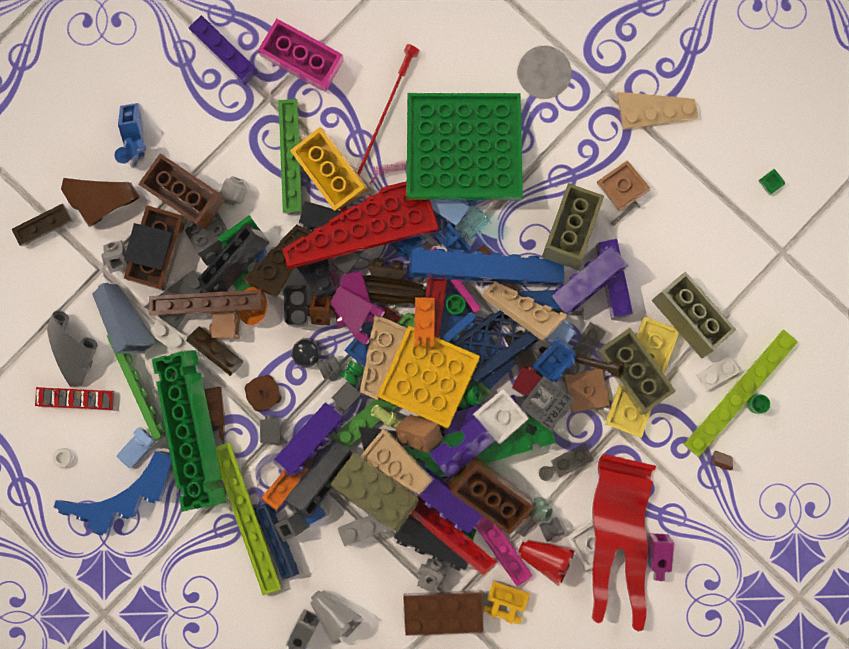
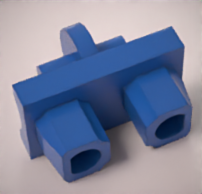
M131 137L125 139L124 147H120L115 151V160L120 164H126L130 161L131 167L136 166L137 160L145 156L146 146L142 138L132 141Z
M450 223L435 235L448 252L463 250L464 253H468L472 249Z

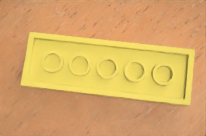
M644 316L636 336L663 374H665L679 332L675 327ZM618 385L604 425L642 438L651 410L641 415L621 386Z

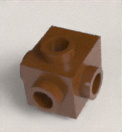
M312 295L311 303L307 308V316H310L311 324L331 325V320L335 318L336 310L331 305V296L318 299L315 295Z

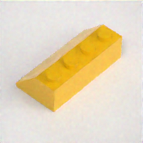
M319 127L290 150L334 211L355 202L369 191V188L323 128Z

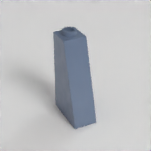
M100 284L92 295L114 352L146 353L156 342L118 284Z

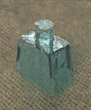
M476 207L454 229L469 243L487 228L492 221L481 208Z

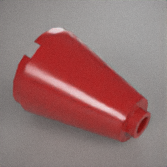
M527 540L526 543L522 542L518 552L521 553L520 558L555 585L560 586L570 567L569 559H573L575 550Z

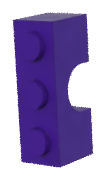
M476 417L460 429L464 434V439L460 445L450 447L443 442L430 453V456L448 478L495 441Z

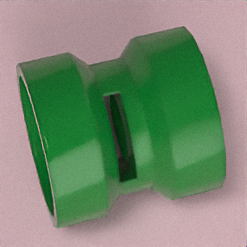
M452 295L446 302V310L451 315H460L465 309V300L459 295Z
M350 360L347 369L343 370L340 376L356 386L359 382L358 378L364 373V368Z
M477 386L469 387L465 391L459 407L463 410L471 405L481 404L482 394Z
M753 395L747 401V408L754 414H762L769 410L771 403L765 395Z

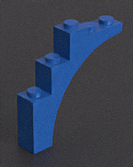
M159 450L154 451L148 466L141 476L131 486L114 497L94 503H74L60 499L55 500L53 508L58 509L59 514L66 516L73 514L77 516V520L83 522L89 520L87 528L92 529L94 534L103 536V534L110 533L117 513H119L118 517L128 520L130 517H136L142 497L150 503L162 501L173 469L171 456Z

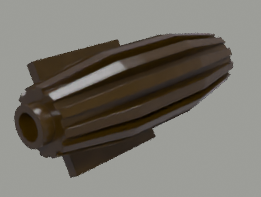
M373 258V261H369L367 270L370 271L371 275H363L371 302L410 305L415 304V297L425 298L426 289H424L423 284L402 279L407 272V265L403 261L393 260L392 263H389L381 258Z

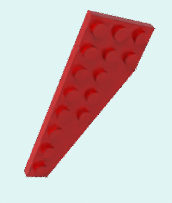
M407 181L385 186L377 194L367 197L362 203L352 206L329 220V223L314 229V232L304 238L301 237L283 248L287 267L290 269L437 232L438 225L430 200H407Z

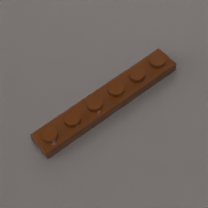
M263 290L149 296L150 316L263 310Z

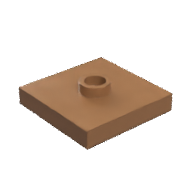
M628 160L597 181V185L619 212L650 191L649 185Z
M597 368L564 375L567 394L575 400L570 406L571 413L610 405L602 369Z

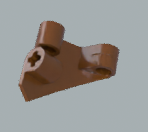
M64 177L61 185V191L72 208L80 212L88 227L97 224L103 220L102 217L115 209L129 205L140 198L133 184L128 181H92Z

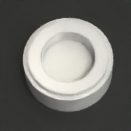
M67 448L57 449L52 457L54 464L58 467L69 466L73 462V453Z

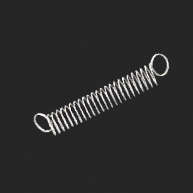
M258 477L257 487H259L260 477Z

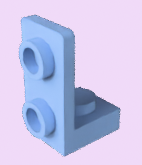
M138 427L133 432L134 437L116 455L128 468H132L157 441L143 427Z

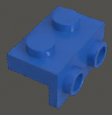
M557 338L533 363L532 367L552 383L558 382L563 375L562 372L566 368L570 369L575 363V351Z

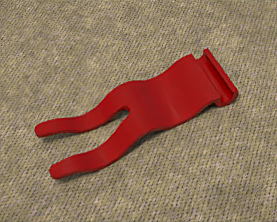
M602 454L598 462L599 479L592 504L595 550L592 565L593 609L591 618L595 623H602L608 604V584L616 550L622 549L625 553V578L632 610V628L640 632L645 627L647 614L645 574L648 561V545L645 531V512L653 485L651 473L656 469V465L608 454Z

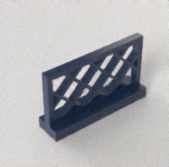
M501 310L453 343L455 346L469 344V352H471L472 345L483 347L479 359L480 366L474 370L472 379L477 385L539 341V338L530 331L523 336L515 335L516 325L520 324L516 321L504 320L505 313ZM492 321L501 322L499 332L488 331L489 323ZM503 323L514 324L513 334L501 333ZM477 332L485 333L484 342H472L473 335ZM487 334L498 335L497 345L486 344ZM501 336L512 337L511 344L508 347L499 346ZM485 347L496 348L495 356L492 358L484 357Z

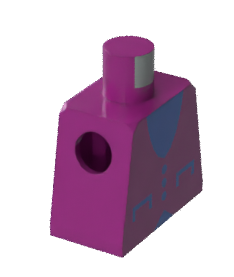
M649 533L648 565L651 571L654 572V581H665V572H672L675 543L669 534Z

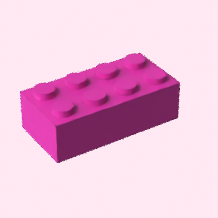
M278 18L274 21L258 49L261 58L325 93L344 62L343 54Z

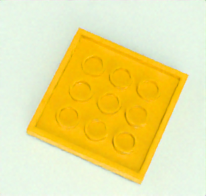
M408 326L377 397L449 429L480 356L437 337H434V347L429 346L430 340H426V347H422V340H419L418 347H414V327Z

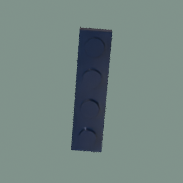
M267 503L255 507V513L282 580L300 574L287 541L283 542L274 526L279 522L275 510Z

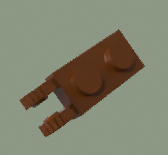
M222 387L206 388L204 390L212 431L214 426H219V438L221 441L226 440V421Z

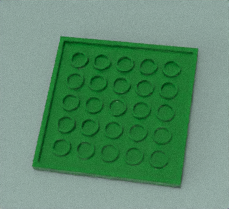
M407 93V200H523L521 93Z

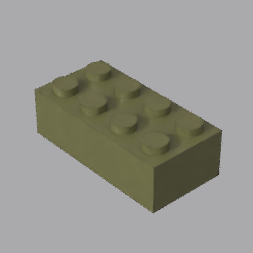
M568 183L542 258L578 270L605 195Z
M686 271L651 300L701 359L712 353L736 331L735 327Z
M628 328L596 351L603 362L618 361L624 363L625 369L622 377L614 378L641 415L647 413L676 392L631 328Z
M353 453L330 484L333 490L395 534H397L419 503L418 498L355 453Z

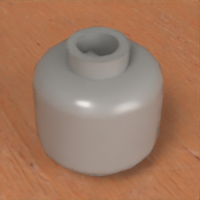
M234 176L224 180L220 190V194L226 198L224 203L234 206L235 203H242L247 191L244 180Z

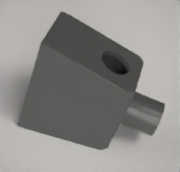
M306 609L303 610L286 643L289 649L307 648L319 624L317 615Z

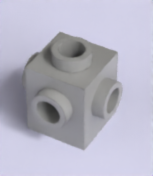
M122 240L103 245L104 253L101 254V257L110 273L127 269L128 262L124 261L127 247L124 246Z
M428 558L426 564L422 563L417 574L420 577L416 586L435 593L438 585H443L447 576L444 573L446 565L438 560Z

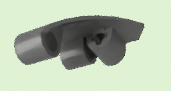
M54 311L47 326L48 338L54 358L70 387L81 386L93 364L92 359L98 344L91 338H83L80 342L72 338L65 331L69 316L63 311Z

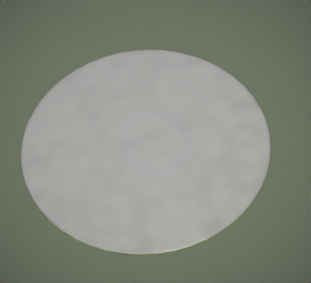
M544 45L534 47L522 56L518 64L517 75L522 88L528 94L536 98L549 99L558 96L567 88L571 80L572 69L568 58L562 51L555 47Z

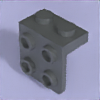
M217 212L205 230L195 223L185 229L190 242L206 266L210 265L225 248L218 237L226 232L228 228Z

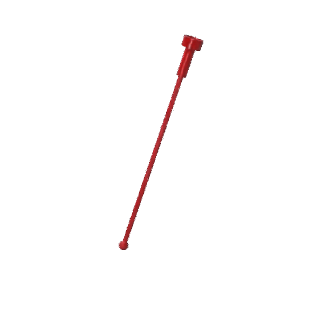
M406 44L403 50L406 55L398 71L399 76L357 171L359 176L402 76H405L412 58H417L420 51L419 48L411 44ZM347 207L341 208L340 211H346Z

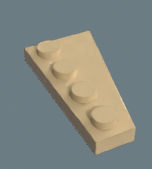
M617 92L623 130L698 118L694 98Z
M497 282L489 286L482 295L484 299L542 341L567 317V314L562 312L560 314L552 311V307L547 305L543 307L535 303L534 299L528 296L527 298L518 295L517 291Z
M374 316L360 388L361 393L376 400L379 399L377 395L407 331L406 327L384 317Z
M382 429L360 456V458L385 475L419 495L432 481L431 477L385 429Z

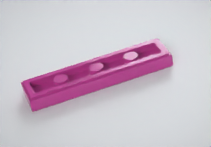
M449 280L459 295L465 300L472 313L476 314L480 311L479 305L461 280Z
M482 517L475 527L517 587L533 575L501 529L485 517Z

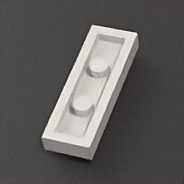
M159 317L149 330L152 337L176 353L197 350L186 341L187 336ZM197 350L198 360H200L203 354Z

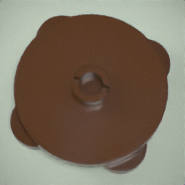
M271 375L256 377L244 387L248 403L257 412L273 407L282 399L279 387Z

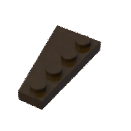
M296 224L280 240V243L274 249L272 248L267 253V256L261 262H258L249 274L242 278V281L277 298L294 268L288 269L283 248L312 232Z

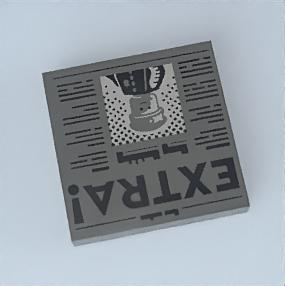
M543 376L520 408L548 430L552 431L575 400Z

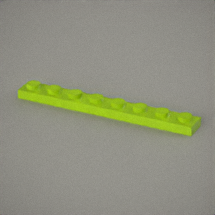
M784 329L781 330L683 445L699 457L794 348L798 341Z
M231 442L217 446L216 451L222 481L262 595L278 591L282 587Z

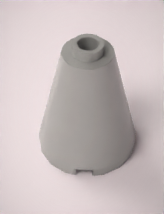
M318 590L311 597L312 601L310 604L334 646L342 642L340 640L341 637L347 638L361 624L360 621L363 620L361 615L325 590L322 592Z

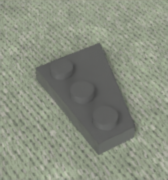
M192 270L160 295L202 293L204 289L197 280L200 275ZM149 303L144 306V307H145L146 309H148V310H149ZM186 314L160 315L158 317L177 329Z

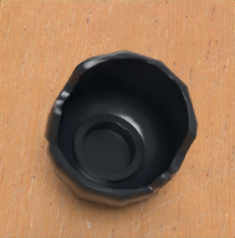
M302 338L294 344L291 357L294 363L301 368H310L318 362L321 348L314 339Z

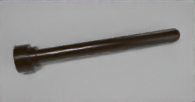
M540 347L539 352L543 354L548 347ZM575 355V363L606 370L613 377L621 378L624 373L625 365L622 362L606 363Z

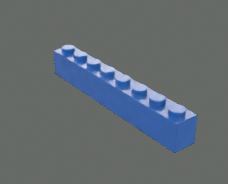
M417 247L412 249L409 254V277L558 287L564 283V265L548 259H539V256L534 255L525 258L519 254L502 256L501 253H491L490 255H484L483 252L479 251L470 254L464 253L463 250L445 252V249H434V251H429L426 248Z

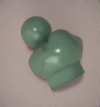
M534 498L535 508L525 519L530 516L536 522L548 521L552 516L553 507L549 506L545 498Z

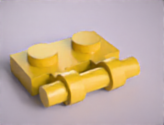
M493 580L487 600L494 603L492 607L484 605L483 612L489 614V617H498L506 620L509 624L513 622L520 625L522 617L516 616L515 613L516 610L525 611L530 593ZM500 604L510 607L509 613L499 610Z

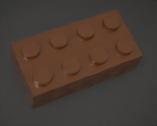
M161 153L138 183L146 191L204 230L226 200L218 191Z
M146 205L141 225L173 233L163 270H158L128 262L124 275L125 280L161 291L166 290L187 222L183 215Z
M476 456L459 469L447 482L450 492L509 536L535 508L529 495Z
M481 590L403 594L405 636L484 632Z

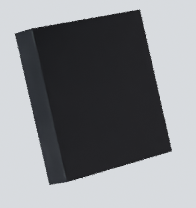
M134 223L124 261L163 270L173 233Z

